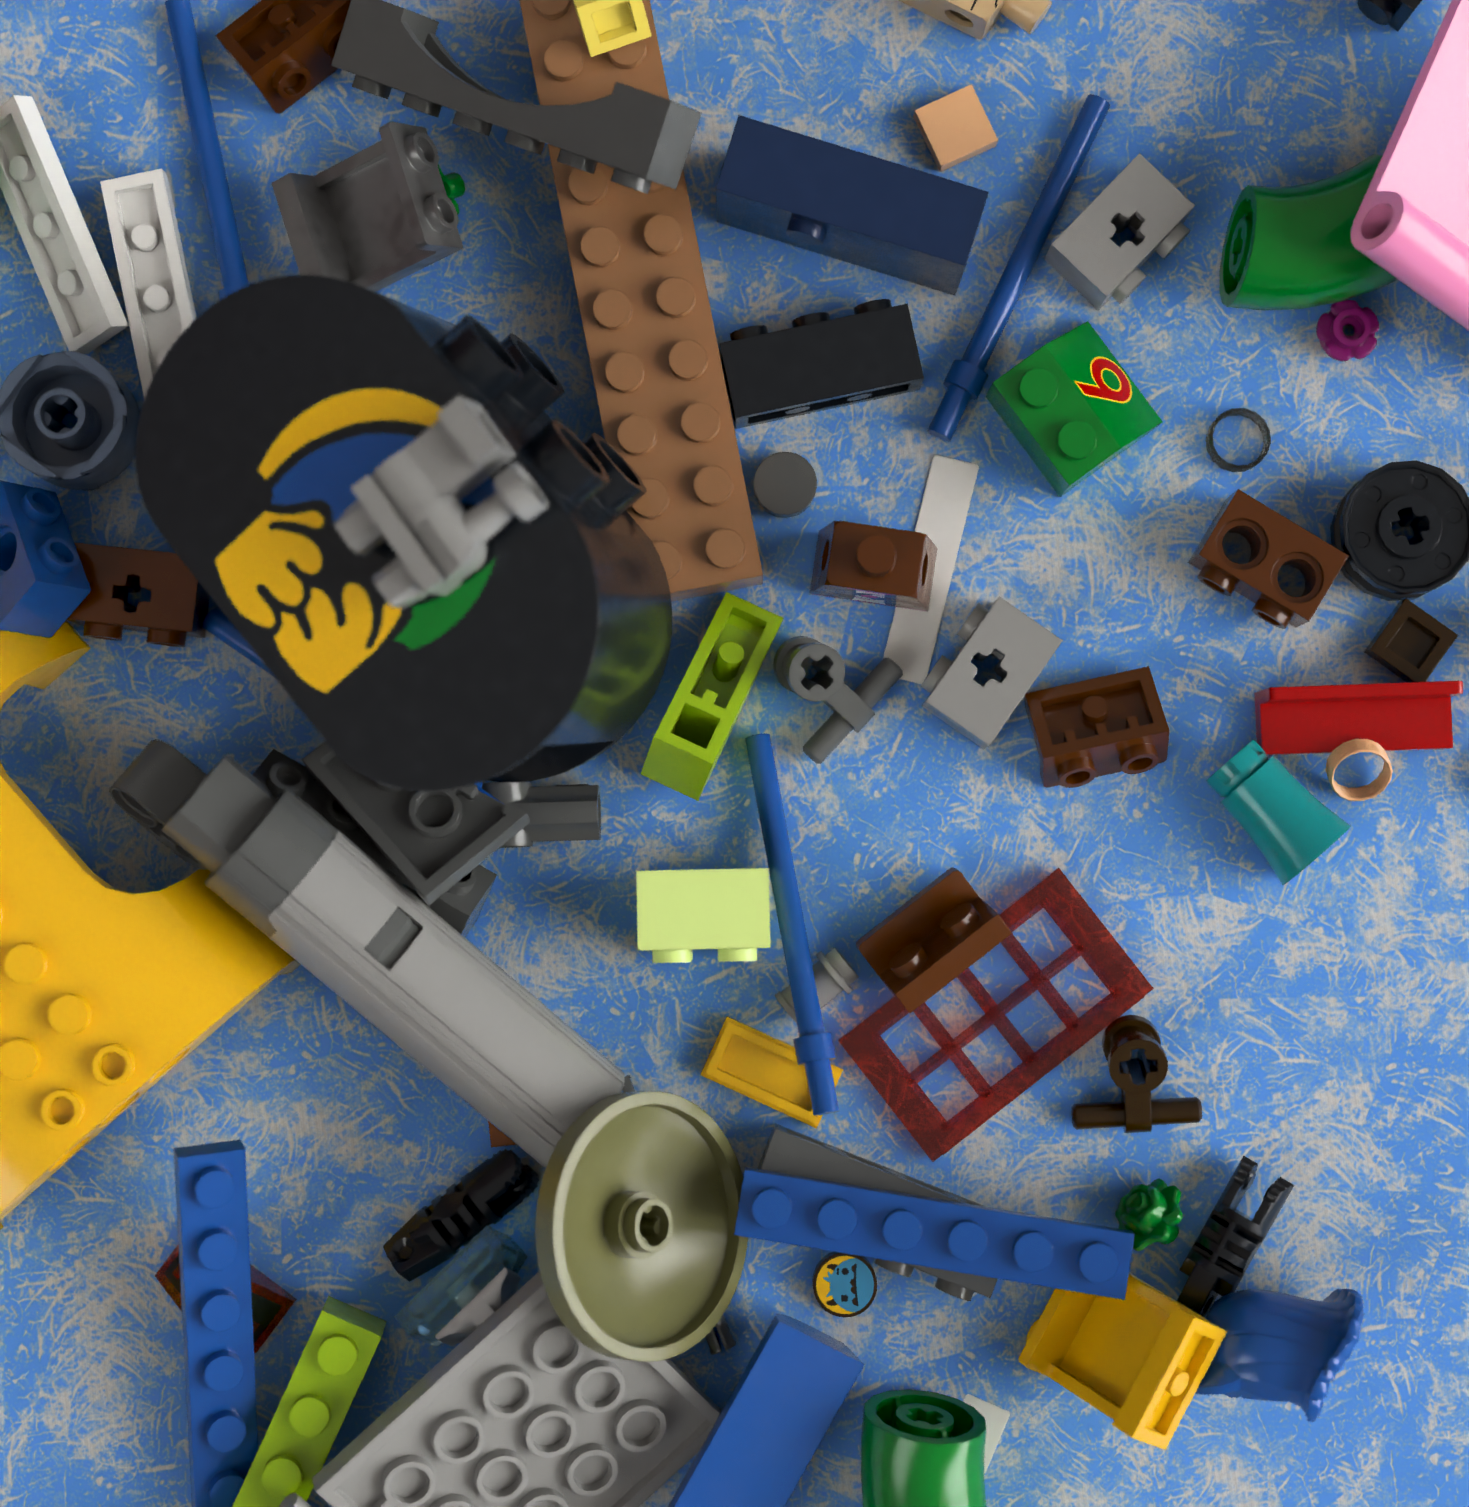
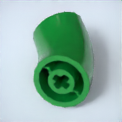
M1372 154L1352 168L1335 176L1312 183L1283 187L1248 185L1244 188L1234 205L1222 249L1219 286L1222 304L1226 307L1254 310L1304 309L1341 302L1375 291L1398 280L1355 249L1351 243L1350 232L1355 216L1382 155Z
M907 1389L890 1390L873 1395L864 1403L862 1421L861 1485L863 1507H986L984 1484L985 1418L967 1403L936 1392Z

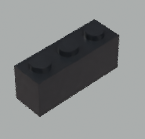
M879 299L854 307L855 315L830 320L829 313L818 312L792 320L793 328L768 333L767 326L757 325L732 332L730 334L731 341L720 343V357L736 429L920 390L924 376L908 303L892 307L890 299Z

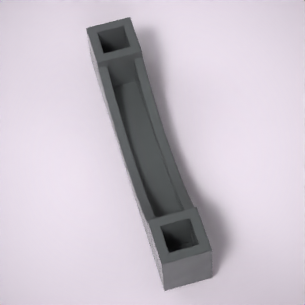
M351 0L331 66L355 74L352 87L385 99L389 98L392 88L403 91L405 95L402 105L435 117H439L442 106L456 111L453 124L487 136L490 135L493 124L508 129L504 140L505 143L539 155L542 154L545 143L561 148L557 159L558 162L591 174L595 173L598 162L614 168L610 181L646 194L649 193L652 182L673 189L677 188L702 114L701 112L619 82L615 83L612 95L578 104L548 106L510 101L487 89L456 63L435 35L439 24L438 21L382 0Z

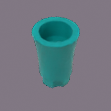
M1255 740L1250 741L1206 780L1214 791L1221 797H1225L1220 803L1240 823L1263 853L1282 885L1289 882L1311 864L1351 827V825L1316 799L1274 756L1268 760V755Z

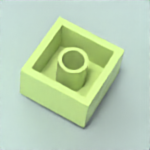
M769 868L636 871L638 951L652 950V963L692 962L693 949H718V962L757 961V948H770Z

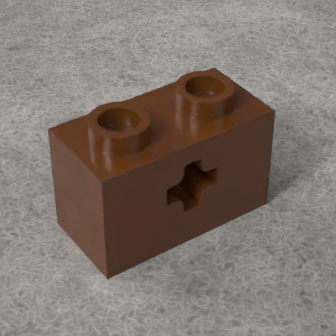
M74 543L91 592L67 620L84 626L83 636L121 641L123 630L147 632V643L173 647H185L186 636L205 638L206 630L203 628V622L208 615L210 595L177 553ZM142 587L151 591L150 602H139L137 607L127 603L128 592H140Z

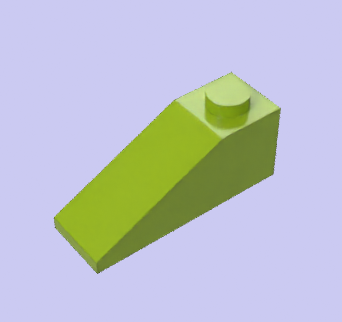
M728 592L725 593L653 737L641 775L699 801L781 626L783 617Z

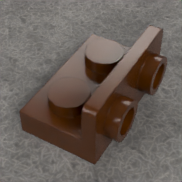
M261 0L219 32L216 37L228 54L256 85L271 108L279 114L339 69L331 66L351 0Z
M1149 666L1025 694V709L1040 757V776L1045 788L1058 785L1066 788L1079 787L1091 782L1095 777L1122 771L1127 774L1143 773L1167 760L1169 728Z
M952 867L857 941L856 947L890 992L911 1013L1011 935L1012 932L999 914L977 895L963 874L957 868Z

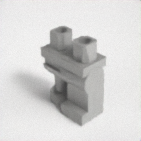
M460 395L437 413L440 419L407 447L385 460L371 476L366 475L351 487L358 500L351 504L334 523V527L348 547L359 555L365 556L387 539L398 555V558L374 575L373 580L388 604L395 608L403 609L429 594L449 595L463 584L461 582L474 571L479 570L484 564L487 554L486 542L514 516L524 522H529L549 508V503L536 482L522 466L513 461L494 476L493 484L497 492L466 512L459 500L513 459L516 453L481 404Z

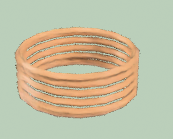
M1353 739L1339 745L1328 757L1325 769L1332 790L1339 797L1349 801H1365L1376 797L1386 789L1391 781L1393 772L1385 749L1379 743L1369 739ZM1359 752H1371L1384 760L1382 772L1378 778L1368 785L1359 788H1348L1334 780L1336 768L1341 761L1350 755Z

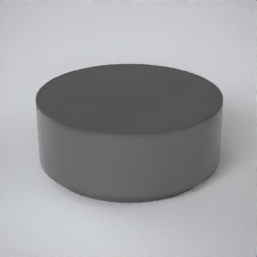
M792 452L775 453L763 460L757 468L754 476V494L759 505L767 513L781 518L794 517L804 512L814 500L817 488L816 474L811 464L802 456Z

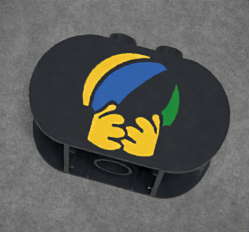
M289 275L248 285L224 297L196 318L167 352L147 390L137 426L135 463L138 485L144 505L161 535L327 744L344 762L357 772L387 786L413 791L452 790L471 786L486 780L525 782L553 777L589 762L615 744L645 711L663 676L672 637V604L668 580L654 544L626 511L647 492L646 488L625 459L601 436L592 433L581 442L561 422L550 419L545 410L564 394V389L542 359L516 335L510 333L503 341L499 342L481 323L469 315H466L455 325L348 281L317 275ZM460 395L481 404L516 453L513 459L459 500L466 512L497 492L493 484L494 476L513 461L522 466L545 495L549 508L529 522H524L516 516L507 522L486 542L487 554L484 564L479 570L474 571L461 581L463 584L449 595L429 594L403 609L395 608L388 604L373 580L374 575L398 558V555L387 539L365 556L359 555L348 547L334 527V523L351 504L358 500L351 487L366 475L371 476L385 460L407 447L440 419L437 413Z

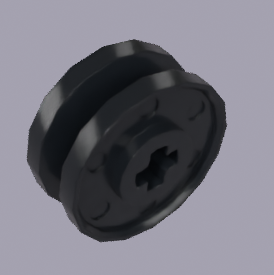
M1420 461L1390 462L1365 475L1354 484L1337 504L1330 526L1331 545L1349 555L1341 568L1343 575L1363 593L1387 601H1398L1406 598L1413 600L1452 580L1469 561V497L1463 486L1443 469ZM1396 523L1400 527L1411 526L1414 536L1409 540L1406 536L1402 535L1395 537L1392 532V526Z

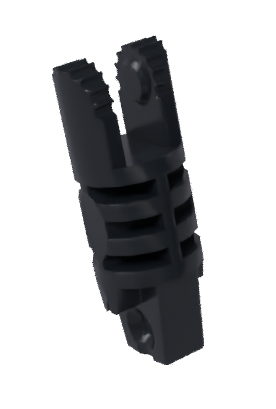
M505 1149L497 1154H493L491 1159H487L463 1176L458 1185L454 1183L446 1190L447 1193L445 1195H439L431 1201L432 1205L429 1207L424 1206L383 1245L392 1266L399 1275L410 1282L452 1258L459 1252L460 1247L469 1245L473 1242V1237L477 1234L482 1235L488 1230L490 1224L499 1222L503 1216L522 1203L524 1198L529 1197L534 1192V1189L538 1187L537 1182L540 1181L537 1178L538 1174L529 1165L521 1163V1159L512 1150L508 1151Z
M1245 1156L1242 1157L1179 1269L1188 1275L1189 1278L1177 1302L1204 1318L1218 1294L1223 1297L1235 1292L1255 1253L1294 1187L1287 1180L1281 1177L1278 1178L1267 1189L1253 1219L1236 1210L1245 1192L1252 1185L1258 1167L1256 1162Z

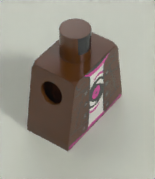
M833 521L818 533L810 594L928 611L937 547L928 535L924 533L845 521Z

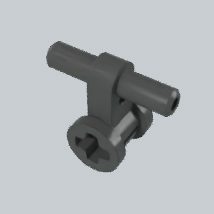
M796 636L785 641L778 648L773 661L774 674L784 688L806 700L823 701L834 712L803 746V752L816 764H821L852 730L859 733L875 715L872 708L903 675V670L892 659L883 658L860 685L852 691L843 682L845 666L840 654L832 647L807 636ZM807 657L813 659L812 666L817 671L810 680L805 677L806 672L800 666Z

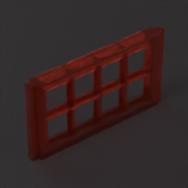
M1059 868L1045 876L998 914L1011 932H1013L1044 907L1073 946L1040 970L1013 934L1000 942L1029 980L999 1004H996L969 968L958 975L957 978L985 1012V1015L954 1039L925 1002L913 1012L937 1041L941 1049L915 1070L909 1073L880 1036L909 1013L894 995L838 1039L932 1162L952 1149L1154 989ZM1079 956H1082L1109 990L1110 994L1078 1018L1049 980ZM1038 990L1067 1028L1034 1052L1005 1014ZM994 1024L1023 1062L990 1087L962 1051V1048ZM950 1058L979 1097L950 1120L946 1121L917 1083Z

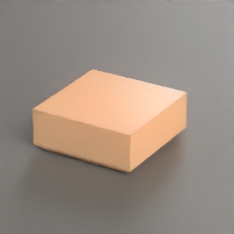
M972 84L914 111L913 117L939 172L997 146L998 138Z

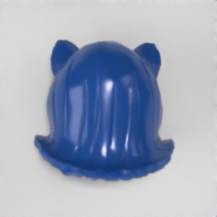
M1248 1289L1229 1293L1216 1300L1210 1308L1206 1319L1226 1330L1227 1333L1195 1394H1224L1230 1398L1242 1397L1262 1401L1291 1402L1302 1408L1305 1416L1308 1417L1307 1421L1314 1422L1320 1416L1323 1408V1398L1327 1396L1330 1382L1334 1380L1336 1373L1341 1370L1346 1360L1349 1359L1355 1345L1359 1341L1361 1324L1364 1318L1363 1299L1360 1293L1352 1289H1336L1323 1301H1316L1264 1289Z

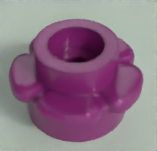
M1347 299L1333 303L1330 307V312L1323 313L1317 322L1316 333L1320 345L1326 354L1335 360L1345 362L1352 358L1363 359L1374 350L1377 344V339L1375 338V333L1379 330L1377 316L1370 308L1359 307L1355 300ZM1345 325L1353 327L1354 334L1352 336L1344 334L1343 327Z

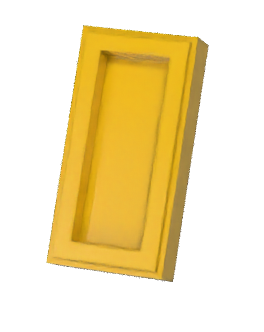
M726 1016L700 1075L817 1129L823 1115H813L805 1066H798L795 1047ZM831 1064L834 1085L836 1087L843 1069Z

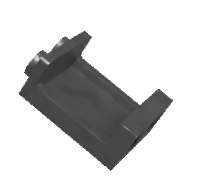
M389 122L379 128L381 141L315 176L289 173L272 182L300 275L332 277L376 292L463 249L457 229V211L452 201L447 197L438 169V151L428 136L425 127Z

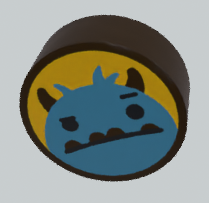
M831 1252L819 1261L813 1273L812 1284L815 1298L825 1311L834 1316L853 1317L861 1314L871 1305L875 1298L877 1278L872 1265L863 1256Z

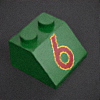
M1088 321L1045 344L995 380L986 395L987 400L1059 497L1070 491L1162 423L1160 417Z

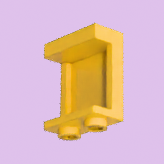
M1129 1273L1125 1300L1055 1288L1040 1318L1030 1327L1026 1337V1344L1018 1358V1362L1030 1370L1046 1375L1113 1419L1112 1425L1131 1438L1166 1450L1227 1331Z

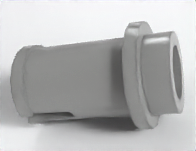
M833 948L826 955L821 951L817 953L816 956L819 961L813 965L820 1009L843 990L847 994L851 993L853 989L850 984L859 978L836 948ZM789 985L782 992L779 991L775 997L796 1022Z

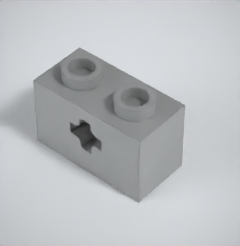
M1139 153L1051 244L1044 260L1098 311L1111 297L1121 304L1147 277L1139 268L1155 252L1165 259L1189 234L1190 230L1183 223L1195 205ZM1129 228L1135 234L1132 241L1124 242L1120 247L1111 240L1113 235Z
M1000 596L989 610L980 603L977 604L957 633L958 636L967 641L953 662L942 655L921 684V687L930 693L922 707L982 749L991 745L1063 641ZM989 655H992L999 660L994 671L1001 677V680L998 682L995 679H990L982 686L973 680L978 669L971 663V660L974 658L982 662Z

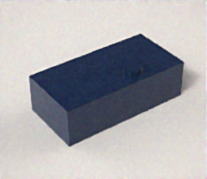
M739 115L715 188L716 219L718 223L956 295L989 192Z

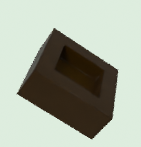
M1406 598L1397 604L1364 652L1405 682H1426L1458 635Z

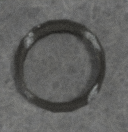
M1234 408L1220 414L1209 426L1206 435V450L1211 460L1221 469L1230 472H1245L1258 465L1267 455L1271 444L1270 429L1265 420L1255 411L1246 408ZM1241 415L1250 418L1258 425L1263 435V448L1260 456L1254 462L1248 465H1234L1226 462L1218 455L1213 443V433L1220 420L1228 416Z

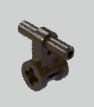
M1126 1015L1112 1021L1104 1031L1102 1048L1108 1061L1110 1076L1113 1082L1121 1089V1101L1074 1104L1071 1107L1073 1127L1076 1130L1123 1127L1124 1133L1151 1132L1152 1125L1199 1123L1202 1119L1201 1101L1197 1097L1151 1099V1091L1163 1082L1168 1071L1167 1057L1161 1046L1160 1037L1155 1026L1148 1019L1138 1015ZM1138 1049L1137 1058L1131 1059L1132 1050Z

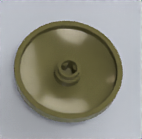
M659 1091L625 1092L605 1098L589 1107L570 1125L555 1147L544 1172L539 1189L535 1218V1245L541 1279L547 1296L562 1323L585 1346L604 1356L619 1360L655 1362L682 1354L699 1343L714 1328L729 1306L739 1283L748 1244V1237L734 1235L743 1181L742 1171L733 1148L723 1131L703 1109L693 1102L675 1094Z

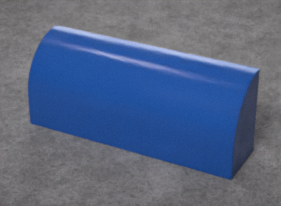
M776 1314L668 1507H785L864 1366L863 1362L844 1343L792 1317Z

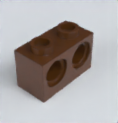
M1238 489L1225 500L1188 563L1201 570L1197 578L1206 586L1226 596H1231L1232 592L1236 591L1255 603L1252 611L1258 617L1273 626L1285 629L1288 623L1296 628L1311 620L1349 555ZM1226 533H1238L1249 542L1251 556L1246 564L1232 562L1226 557L1222 547L1223 538ZM1281 566H1293L1302 573L1305 579V589L1300 597L1289 596L1281 590L1278 584V572Z

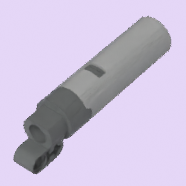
M154 739L150 741L109 788V793L118 806L177 856L195 868L201 870L208 869L210 871L203 882L208 888L543 1167H547L559 1140L583 1112L597 1102L622 1092L625 1081V1073L288 787L283 789L278 795L274 794L228 754L206 775L171 745Z

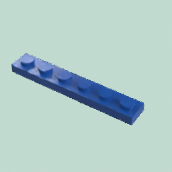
M241 1140L174 1148L192 1507H232L258 1451L246 1156Z
M749 1167L744 1168L734 1235L1123 1300H1125L1135 1237V1234L1129 1230Z

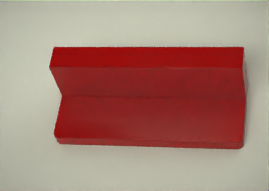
M1463 681L1266 688L1254 693L1256 740L1268 756L1332 753L1339 745L1353 739L1372 740L1379 743L1385 751L1453 748L1451 697L1463 694Z

